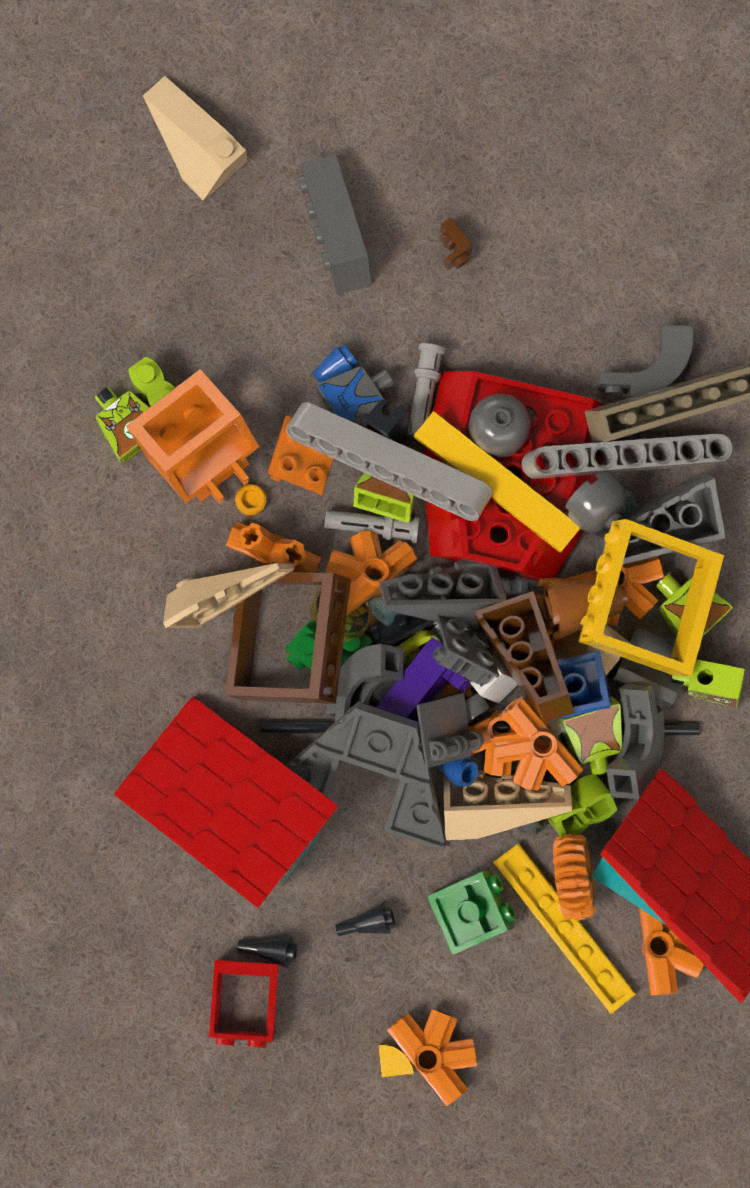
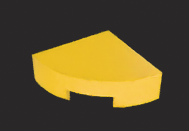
M379 1045L382 1077L414 1074L412 1065L403 1052L392 1046Z

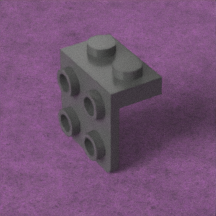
M636 629L630 640L631 645L671 658L674 642L645 629ZM622 658L612 681V684L618 686V691L624 684L653 685L656 707L658 709H663L664 707L669 709L673 705L679 684L671 683V674L626 658Z

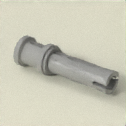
M428 343L419 344L418 350L421 353L418 368L414 370L417 382L407 436L414 437L417 430L430 416L435 383L441 379V373H439L441 356L446 351V348Z
M327 509L324 529L330 528L353 532L370 530L373 533L383 535V538H386L385 540H391V538L411 540V543L416 544L420 516H414V518H411L410 523H406L386 516Z

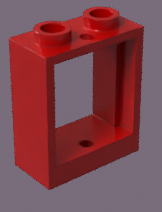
M214 960L209 1038H216V1045L235 1046V1039L248 1040L247 1047L266 1048L267 1042H274L279 964ZM223 974L270 977L266 1033L219 1030Z

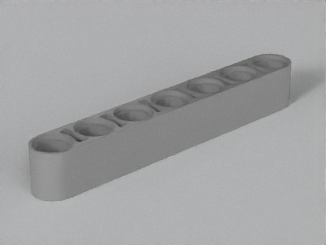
M308 402L301 403L286 427L287 434L293 440L470 521L478 520L493 494L492 489L479 479Z
M705 434L545 446L524 455L522 468L527 476L538 479L598 474L606 470L615 473L704 466L728 459L732 453V443L724 434ZM711 443L716 447V456L711 453ZM682 445L688 449V458L682 454ZM654 447L659 450V461L653 455ZM625 449L631 453L630 463L624 457ZM596 451L602 455V465L596 462ZM567 453L573 457V467L566 463ZM538 455L545 462L543 470L537 466L536 458Z

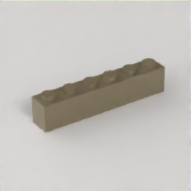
M750 362L586 410L584 412L591 440L608 442L750 399Z

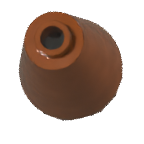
M548 577L539 580L538 587L544 586V594L538 595L539 608L546 629H551L552 634L549 635L551 641L582 630L583 625H580L588 610V594L591 587L595 585L596 580ZM618 582L608 618L622 613L623 606L628 604L625 587H620Z

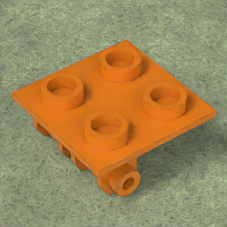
M285 416L267 474L271 475L270 479L282 482L284 480L322 495L333 458L293 440L286 432V427L292 417Z

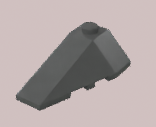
M467 560L456 561L453 567L441 569L440 566L431 568L428 574L421 576L409 574L384 581L379 586L385 610L437 622L436 617L439 615L448 621L453 619L459 622L464 629L480 630L473 611L507 600L497 567Z

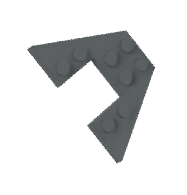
M357 702L286 765L287 768L327 798H329L340 760L400 780L384 831L444 851L446 838L430 768L425 766L419 722Z

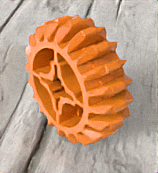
M573 833L556 837L553 844L555 884L562 915L567 920H582L586 917H593L596 909V892L594 878L592 877V860L587 840L582 834L575 835Z

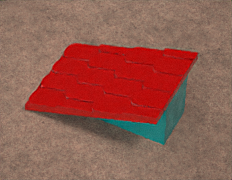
M193 696L182 707L177 716L114 793L118 799L258 909L277 885L281 887L319 840V831L339 807Z
M660 768L600 854L602 859L592 877L667 925L742 1004L750 992V860L727 839L726 833L696 805L697 801L666 771Z

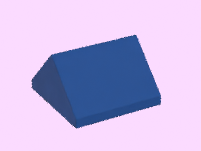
M600 651L557 660L575 712L559 719L611 708V694Z

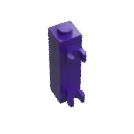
M431 637L405 670L403 679L397 680L376 708L416 721L418 719L417 705L432 701L447 681L461 692H464L471 682L460 676L459 673H455L451 669L449 670L436 663V659L433 658V652L437 647L442 648L444 643L443 640L439 642L434 637Z

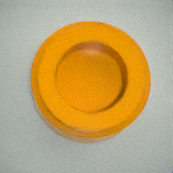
M254 484L242 486L235 497L238 510L246 516L260 514L267 502L263 489Z

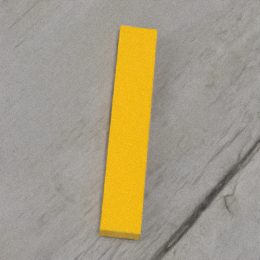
M434 411L414 434L416 440L449 466L486 483L493 492L491 499L560 553L580 530L569 517Z
M519 843L493 862L610 1014L636 995L580 921L574 919L567 920L562 915L557 892Z

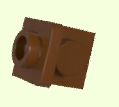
M450 217L441 223L440 232L442 235L439 236L449 251L455 250L444 259V266L447 270L454 266L456 269L464 266L471 259L470 254H472L473 245Z

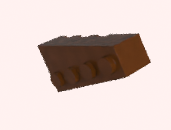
M532 591L473 611L480 631L489 640L491 647L543 722L547 723L575 713L534 592Z

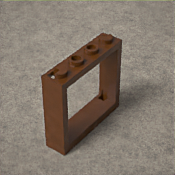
M289 572L271 583L276 585H322L309 689L250 687L262 589L238 603L233 617L234 627L232 643L229 648L230 659L228 675L225 680V695L246 701L336 704L351 579L336 573Z

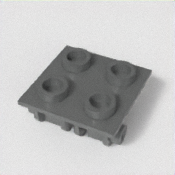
M439 615L436 617L444 643L442 648L437 647L433 652V658L436 659L437 664L449 670L451 669L455 673L459 672L460 676L478 685L482 683L487 684L491 679V675L496 678L499 677L490 642L484 635L478 632L471 633L453 619L448 621Z
M464 693L417 705L426 768L472 756V751L479 750L484 744V738L481 734L469 732Z

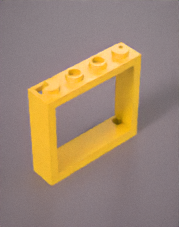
M627 519L612 521L610 531L604 537L606 545L603 555L600 556L596 565L598 574L595 585L591 587L588 594V610L580 625H583L579 642L677 677L692 676L724 555ZM630 535L697 559L671 658L603 635Z

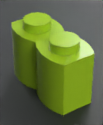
M144 357L128 369L134 389L142 398L149 402L150 407L175 389L172 384L165 381L157 363L148 357Z
M591 774L578 779L571 785L572 811L547 818V820L560 837L564 836V834L572 833L577 835L583 832L590 824L600 823L608 819L617 811V807L610 791L597 775Z

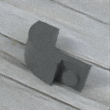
M662 325L659 332V356L656 362L649 368L635 373L600 372L598 391H605V395L621 396L623 391H628V398L674 385L682 375L691 355L693 326Z
M377 644L364 647L350 656L340 668L336 704H327L326 715L335 716L336 722L357 702L368 705L373 692L381 684L402 680L403 648Z
M624 684L619 689L625 725L623 744L617 758L606 769L611 797L639 799L658 772L664 744L663 709H657L653 685Z

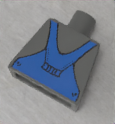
M359 366L316 385V392L329 412L362 426L364 414H369L377 403L384 399L380 393L394 385L385 369L370 378L364 368Z

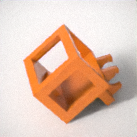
M201 369L126 426L148 461L185 504L195 496L202 502L212 495L220 505L224 502V496L217 486L233 474L243 485L249 482V477L243 471V469L250 465L246 457L259 448V445L242 415Z

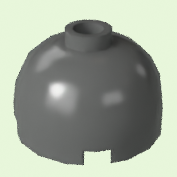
M498 393L489 395L477 403L471 412L468 428L473 443L487 454L500 458L511 456L522 449L529 438L531 421L528 410L520 400L512 395Z
M607 470L596 474L595 476L599 480L595 481L592 485L588 481L583 483L565 506L569 512H564V514L581 530L590 533L602 532L607 528L610 530L612 521L623 520L624 518L622 513L626 508L627 501L624 487Z

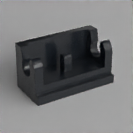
M383 399L377 403L369 414H364L362 417V427L401 444L407 437L408 409L400 405L394 409L393 414L385 415L382 413V410L387 406L388 399Z
M394 612L369 625L368 629L377 644L397 647L414 634L436 626L437 622Z

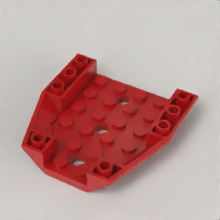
M475 371L442 372L433 411L470 440L468 425L471 412L479 401L489 395L498 393L512 395L520 400L526 408L531 409L535 413L536 418L531 423L529 438L521 450L511 456L500 458L489 455L506 469L511 467L517 468L522 474L521 480L562 513L569 512L565 506L583 483L588 481L592 485L595 481L599 480L595 476L596 474L531 478L523 471L522 460L528 452L545 446L598 443L591 440L584 411L605 404L592 398ZM424 446V455L448 465ZM596 451V462L602 465V455ZM567 453L566 463L573 467V457ZM538 455L536 458L537 466L543 470L545 467V462L543 458ZM491 498L476 521L464 519L425 501L431 557L453 562L461 561V559L519 572L522 573L521 578L538 582L541 578H555L584 531L580 529L560 553ZM495 527L504 528L507 531L508 538L503 543H495L490 538V531Z

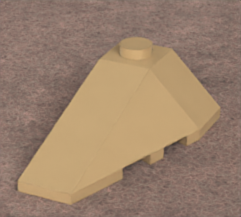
M166 76L143 95L182 180L203 202L248 161L246 150L236 139Z

